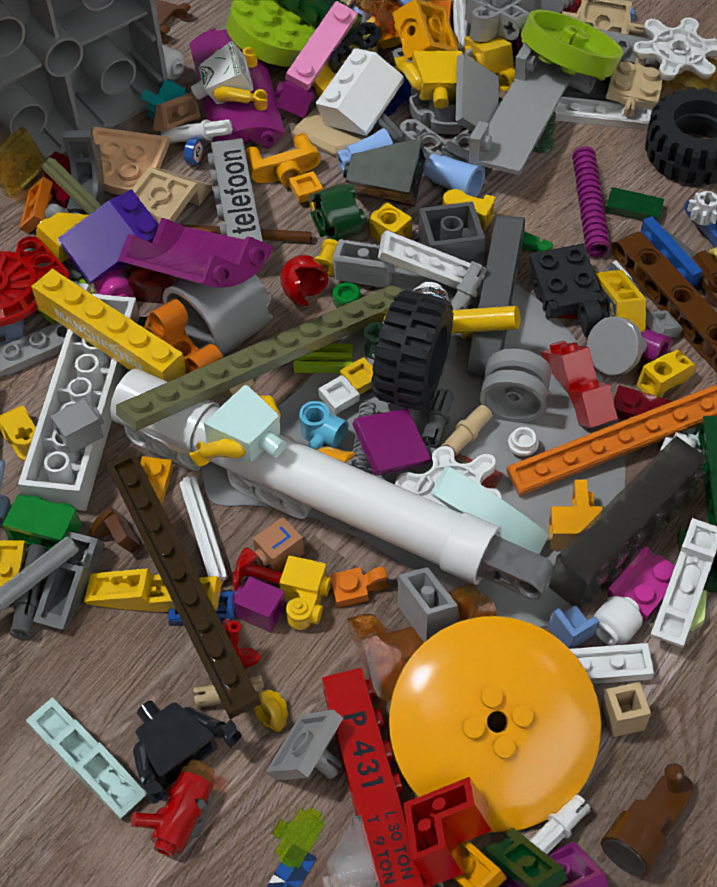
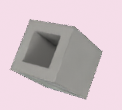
M85 399L51 415L56 434L70 454L104 437L100 426L104 423V420L96 407L90 408Z

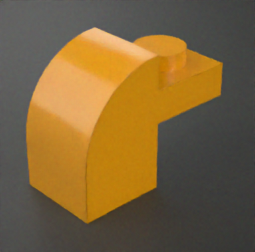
M574 480L571 495L572 506H551L548 521L550 550L579 549L588 545L595 538L601 520L602 506H594V493L588 492L587 480Z

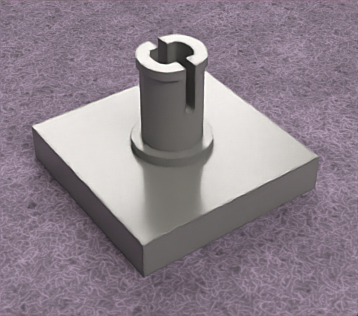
M334 710L300 715L266 770V773L275 780L308 778L315 767L327 779L334 778L339 772L334 767L341 768L343 762L325 748L343 720V717Z

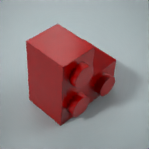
M467 777L403 803L411 860L431 887L464 874L459 844L492 831L487 803L471 778Z

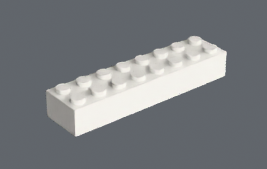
M92 294L138 324L140 315L136 298ZM69 329L63 342L18 486L22 495L29 497L36 495L45 501L56 504L67 503L77 510L86 511L112 422L110 414L112 397L117 385L125 376L127 368ZM85 399L90 408L96 407L104 420V423L100 425L104 437L70 454L56 434L51 415Z

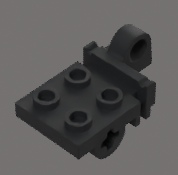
M584 243L531 253L529 255L533 290L537 298H542L543 311H546V319L576 313L584 337H588L593 327L599 321L609 317L606 308V294L604 290L600 292L601 289Z

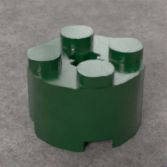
M338 183L309 195L308 202H313L315 211L310 212L320 237L326 236L328 239L338 242L340 239L346 240L360 234L362 225L367 223L364 211L361 208L358 209L355 201L356 192L351 183Z

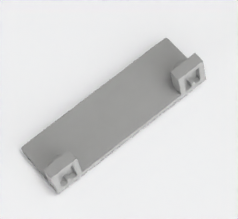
M524 42L516 56L515 79L490 123L479 121L469 137V163L520 175L569 85L571 74L536 66L537 56L534 55V50Z

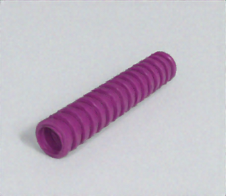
M583 146L577 148L572 154L583 238L587 254L592 257H601L609 252L610 244L597 169L598 165L595 150L591 147Z

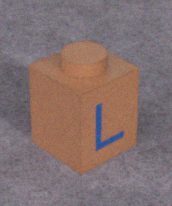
M281 517L253 537L254 552L258 555L255 560L260 566H267L269 569L281 571L285 568L289 555L300 557L304 554L303 537L284 517Z

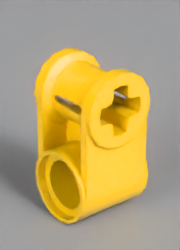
M22 404L0 415V431L18 458L25 462L36 427Z

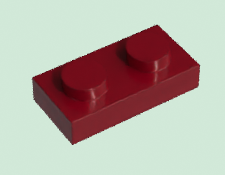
M621 385L618 386L614 398L617 417L626 420L673 402Z

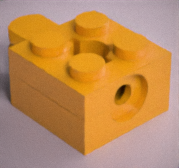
M412 0L392 13L395 20V29L402 43V52L407 60L412 61L414 51H458L459 41L454 30L451 29L445 7L424 0Z

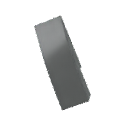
M68 531L67 537H70L75 542L79 550L48 575L33 619L35 623L64 631L73 619L86 594L90 574L95 573L105 546L99 539Z

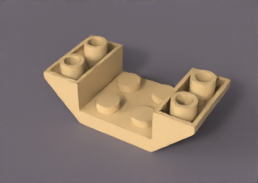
M149 167L132 190L159 224L161 218H167L175 222L188 203L200 206L211 191L212 185L166 169Z

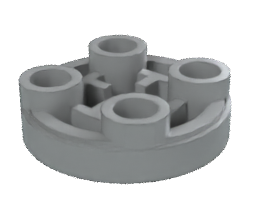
M607 317L593 327L588 337L587 347L590 348L595 369L606 375L623 376L633 370L639 363L642 353L647 348V342L642 337L639 328L631 320L623 317Z

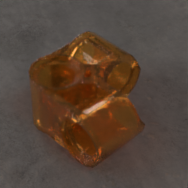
M355 0L359 10L375 17L374 24L380 28L381 33L395 37L397 31L392 13L402 7L398 0Z

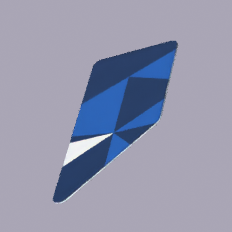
M292 844L266 887H300L314 864L316 856Z

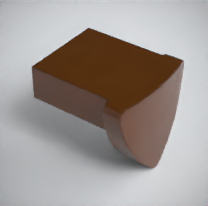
M112 507L103 511L95 519L89 530L93 538H101L112 534L116 543L131 554L142 547L126 518Z

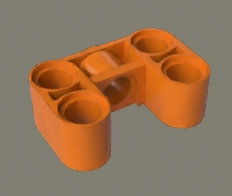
M173 299L148 314L144 328L185 355L183 358L187 374L222 359L223 355L215 345L208 344L199 350L187 336L185 327L188 322V313L180 301Z

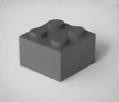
M473 201L419 208L418 234L421 244L468 263H471V261L478 264L484 262L485 236Z

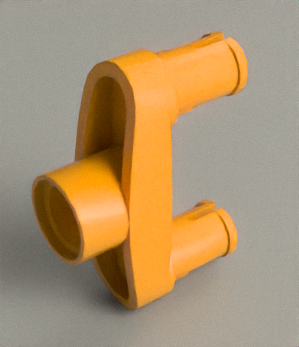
M299 133L294 137V145L297 149L264 159L257 147H249L245 150L249 165L248 170L252 180L257 183L280 181L285 187H290L289 178L302 175L316 168L321 161L320 153L311 144L306 133Z

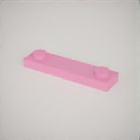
M336 1L287 71L285 79L308 91L331 58L332 53L337 49L356 21L358 12Z

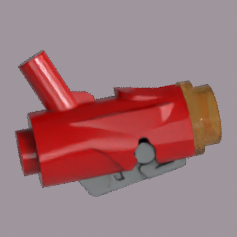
M190 760L188 765L182 768L177 781L167 795L169 797H167L168 800L165 807L159 808L156 814L133 812L131 816L132 827L154 829L150 840L155 843L153 847L155 851L164 856L173 857L175 853H183L189 838L200 836L213 797L214 769L200 761Z

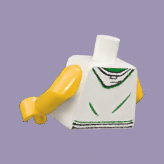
M231 41L221 49L216 50L212 56L200 64L199 69L202 80L191 86L198 100L209 95L216 104L232 101L248 104L249 101H253L254 107L257 110L263 111L268 107L265 90L258 89L254 94L250 92L254 88L248 67L253 68L258 64L257 55L251 47H247L241 52L234 42Z

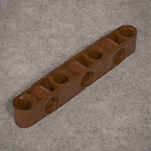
M637 231L613 242L612 253L616 261L660 311L667 310L683 328L681 335L717 373V312L644 234Z

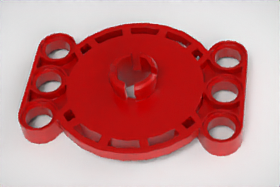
M28 236L20 239L17 243L16 253L0 251V327L19 322L38 309L31 286L51 269H54L70 280L68 270L38 237ZM29 248H37L34 251H24ZM41 263H50L49 265L43 267L37 266Z

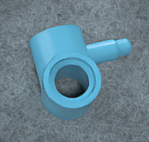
M310 401L301 407L299 412L301 434L305 440L309 441L307 446L315 450L321 448L323 444L337 448L347 434L348 421L330 413L327 405L320 401Z

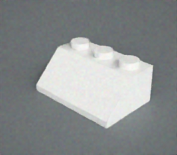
M354 48L316 102V106L326 126L367 136L405 81V78L376 52Z

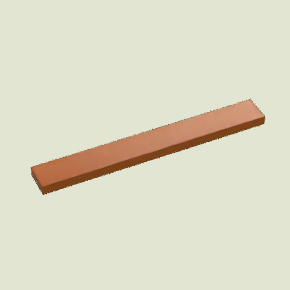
M717 384L507 466L506 471L518 496L520 497L662 441L666 437H672L676 432L682 433L700 426L703 416H717Z

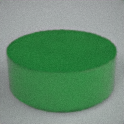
M341 283L332 292L333 303L337 308L361 298L360 289L352 283Z

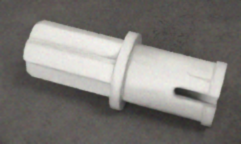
M576 794L556 814L551 813L547 817L548 822L530 841L548 854L563 838H569L572 835L571 830L585 815L591 812L590 806L586 804L584 807H581L585 800Z

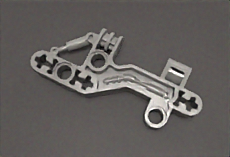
M467 0L465 20L471 24L470 38L475 41L486 42L496 36L515 40L521 36V31L530 10H549L560 13L562 10L571 7L574 0Z

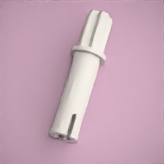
M205 119L201 123L181 125L162 131L161 136L169 137L170 144L186 142L190 138L209 141L214 136L231 134L233 129L230 120L211 122Z

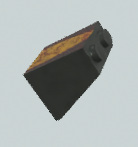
M421 139L408 140L354 153L351 156L350 162L345 164L343 177L346 178L347 184L351 183L358 196L415 207L427 160V153Z

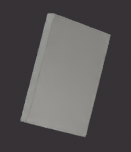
M463 53L457 57L455 122L473 132L479 121L490 123L499 107V77Z

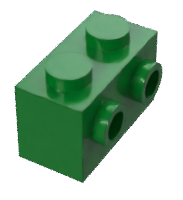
M18 494L2 526L8 540H25L27 546L37 544L49 550L67 537L68 531L78 534L82 523L77 509L67 503L56 504L45 501L36 495L29 497Z

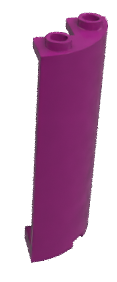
M214 28L208 30L189 43L198 82L202 80L199 69L200 64L212 56L216 50L233 41L227 29L217 31ZM258 59L256 67H248L254 88L250 92L254 94L258 89L265 90L268 101L267 109L263 111L257 110L254 107L253 101H249L248 104L235 101L216 104L209 95L203 97L202 100L207 119L211 122L230 120L233 129L231 134L214 136L212 142L242 138L243 144L250 139L269 149L285 134L280 112L276 106L277 101L274 96L266 62Z
M161 218L152 243L128 234L118 261L203 285L225 288L241 284L254 276L266 263L274 247L248 236L244 240L188 228L167 218Z

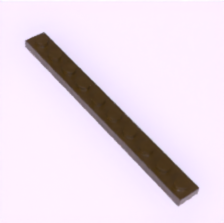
M135 451L107 463L110 474L229 719L231 720L262 704Z

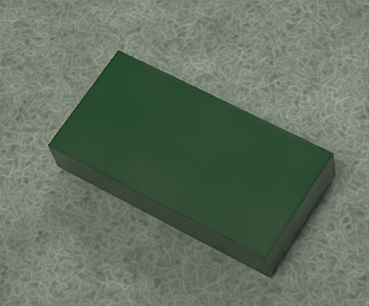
M612 187L605 212L642 221L652 216L658 222L665 199Z

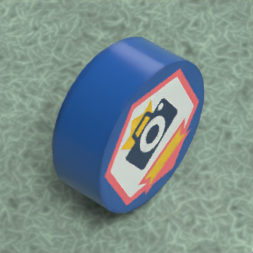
M190 138L185 144L184 159L188 165L198 166L203 160L204 145L202 140Z

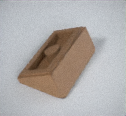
M190 92L158 104L153 125L154 131H166L201 117L194 93Z

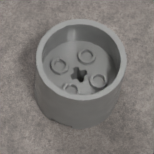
M256 274L241 284L225 288L211 287L181 278L165 289L163 293L164 304L177 299L185 307L188 313L185 331L196 347L200 350L208 344H213L220 350L223 357L273 320V316L268 312L267 304L271 300Z

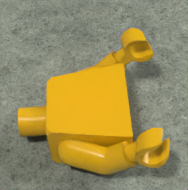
M414 51L412 63L408 62L405 56L394 57L395 69L406 76L413 89L418 91L420 99L433 100L435 108L444 109L449 105V100L456 99L457 57L463 53L462 51Z

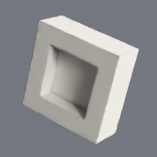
M343 375L318 388L320 398L335 415L360 401V394Z

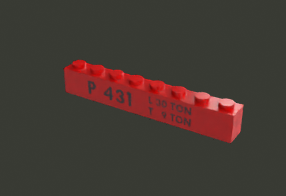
M362 667L322 677L323 693L328 710H334L343 717L334 735L341 761L343 762L342 765L374 886L430 887L411 860L404 806L401 807L398 797L399 794H403L399 774H392L389 762L393 761V754L389 741H382L380 730L384 729V723L380 709L374 710L371 699L375 698V691L371 678H364Z

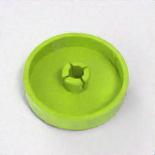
M234 0L231 4L226 23V29L230 38L239 48L243 50L251 47L255 51L257 59L284 67H291L316 31L313 26L276 0Z
M531 11L521 31L522 42H525L530 48L540 54V60L549 64L554 62L562 66V70L571 75H576L578 72L593 76L599 80H605L606 77L614 75L623 56L621 46L604 32L581 20L554 11Z

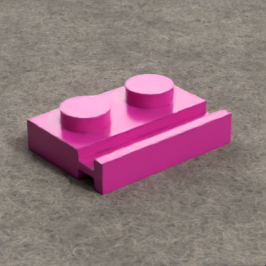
M647 546L609 587L607 592L609 597L619 596L633 599L639 605V611L644 622L662 604L675 565L659 554L656 556L649 551L650 548Z

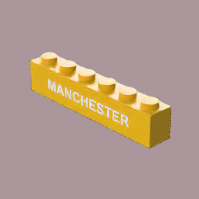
M51 269L31 286L40 311L129 370L140 369L168 382L187 374L182 352L54 269Z

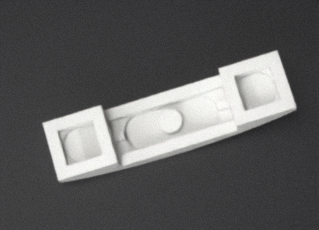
M692 518L652 629L651 637L683 648L717 551V526Z

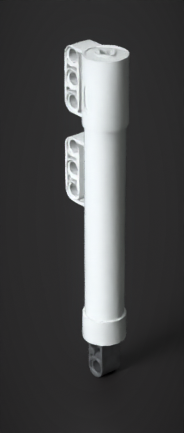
M140 369L130 370L121 379L113 394L110 406V414L113 421L124 426L127 437L134 444L190 470L198 471L201 467L196 466L188 454L198 450L196 448L198 441L207 443L204 422L220 408L219 404L207 399L135 432L116 415V404L165 384L168 381ZM281 434L278 437L286 441V447L277 458L263 451L252 462H247L240 458L223 457L212 458L210 461L227 469L230 484L237 491L299 519L306 518L310 510L314 508L438 564L441 570L474 585H477L484 578L524 597L539 599L555 571L553 563L547 558L500 538L502 533L501 527L467 512L463 514Z

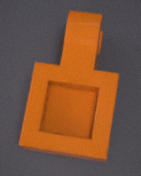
M384 566L373 568L365 575L362 574L361 567L329 574L337 608L369 601L368 592L383 590L389 587Z

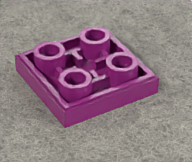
M408 408L354 419L352 423L353 428L375 476L428 465L431 461V457Z

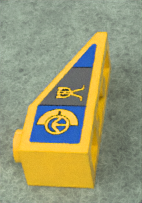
M623 270L596 272L595 276L601 289L600 292L604 290L607 297L606 308L608 316L627 318L639 328L640 332L646 330V298Z

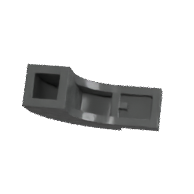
M65 130L63 140L70 162L71 176L103 205L104 175L99 144H95L92 130ZM70 197L67 207L68 213L77 212L89 215Z

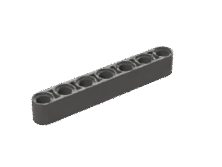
M496 216L486 266L488 270L484 277L479 308L512 306L524 238L525 217ZM507 330L474 332L468 362L469 375L485 376L488 359L492 354L504 349Z

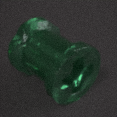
M381 322L370 323L364 329V338L367 341L364 345V352L368 358L375 360V350L378 345L380 331L383 327Z

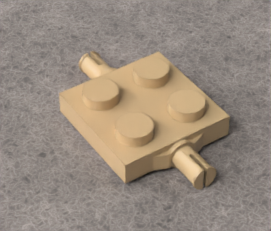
M582 0L577 14L562 11V14L581 20L597 29L626 35L628 33L644 34V25L631 23L630 11L632 1Z
M636 57L635 64L620 61L614 75L610 78L606 99L625 105L623 114L626 117L628 111H630L629 117L634 116L635 108L653 110V107L659 101L663 79L656 68L644 67L646 59H642L640 62V59Z

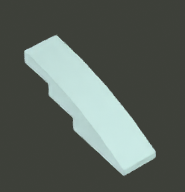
M445 466L430 493L445 506L461 514L467 512L501 527L502 533L500 538L534 553L540 554L550 535L511 505L450 466Z
M53 697L26 720V724L120 820L146 796L144 789L100 742L97 743L76 719L73 720Z

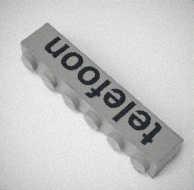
M243 139L211 142L212 153L208 154L209 168L215 169L210 170L212 186H218L213 187L215 203H221L216 205L218 221L224 220V222H219L221 235L244 240L249 236L262 241Z

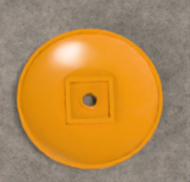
M486 616L467 619L442 629L424 642L404 666L393 691L390 704L389 731L396 762L408 785L418 797L470 777L487 803L492 826L491 832H506L512 827L516 830H521L547 820L551 813L556 814L579 793L593 769L598 754L601 718L593 684L579 659L564 643L548 631L526 621L510 617ZM494 711L502 713L507 721L505 729L500 733L491 731L487 725V718Z

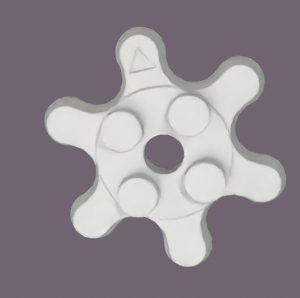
M684 18L676 28L666 27L656 19L645 21V33L652 40L636 42L633 46L634 55L639 59L657 60L661 64L659 73L663 80H673L683 70L691 71L701 79H709L714 74L715 66L706 57L717 56V39L701 38L696 32L699 28L697 20Z
M442 446L433 452V466L428 472L424 474L402 473L396 478L395 485L445 506L430 494L445 466H450L481 485L485 478L494 473L496 459L491 454H482L470 463L460 464L454 459L455 453L453 449L448 446ZM485 488L502 499L501 493L498 490Z

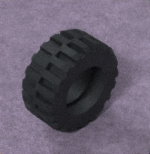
M688 87L685 91L679 89L674 91L672 95L668 94L653 107L646 135L645 150L650 162L654 163L653 166L659 172L663 171L667 178H675L682 184L686 182L693 183L695 186H700L702 183H707V185L717 183V92L710 91V88L696 89V87ZM687 134H700L710 139L695 138Z
M412 290L399 292L394 297V302H391L388 314H386L383 321L384 324L379 334L372 368V392L379 401L417 411L428 407L439 385L451 341L454 313L453 306L447 299Z

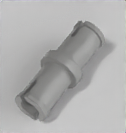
M471 261V265L462 283H458L455 288L458 291L451 303L453 310L468 309L472 299H476L478 295L476 291L488 270L486 267Z

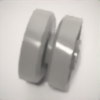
M517 348L503 349L492 354L486 365L485 379L480 395L481 404L488 407L493 416L506 421L527 422L539 418L545 412L552 372L549 363L536 353Z

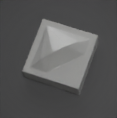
M667 310L646 313V325L651 331L671 338L678 337L683 330L681 325Z

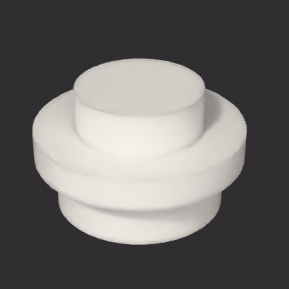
M517 428L508 438L509 449L518 456H530L538 449V437L530 428Z

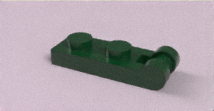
M513 827L503 833L504 838L496 843L491 841L483 847L485 856L521 887H557L568 880L561 865Z

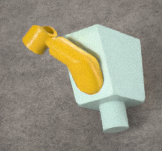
M246 384L204 422L207 443L198 441L196 444L198 450L188 454L196 466H205L212 458L216 457L240 458L247 462H252L263 451L274 458L279 457L286 447V441L278 437L280 434L281 415L274 397L271 395H258L257 392H254Z

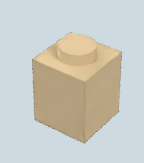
M640 682L606 689L601 707L611 737L645 731L651 711Z

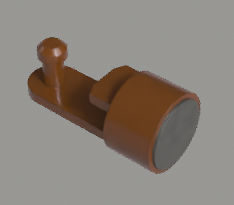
M677 763L667 765L664 775L658 780L645 801L635 799L627 811L619 813L601 839L603 851L621 869L633 875L646 876L666 848L667 835L693 797V784L685 775L684 768Z

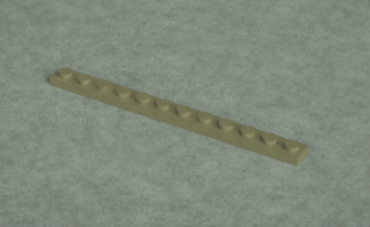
M392 284L116 404V415L135 432L383 320L384 316L388 314L391 302H394V297L399 292H402V290Z

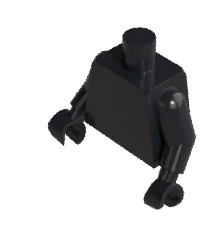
M147 701L137 710V715L144 724L135 731L138 742L134 745L133 755L138 776L149 802L156 804L169 797L162 790L163 788L165 790L178 779L180 773L188 772L216 751L218 748L215 737L219 739L224 738L226 744L232 748L242 737V734L237 730L236 724L232 720L225 723L212 718L190 706L182 708L175 702L169 704L163 710H160L153 701Z

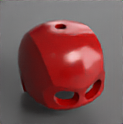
M298 255L291 258L283 266L280 274L281 287L285 295L298 306H307L308 302L304 297L321 293L328 285V273L315 258L309 255Z

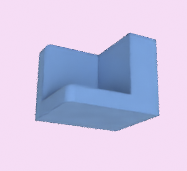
M575 605L565 612H562L559 608L554 610L549 620L548 628L569 649H573L594 636L600 621L596 616L587 621Z

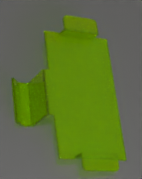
M309 807L307 811L300 808L292 822L286 823L280 818L272 834L277 839L282 837L274 852L280 856L278 860L289 868H292L293 865L297 868L300 867L324 825L319 820L322 816L320 812L312 807Z

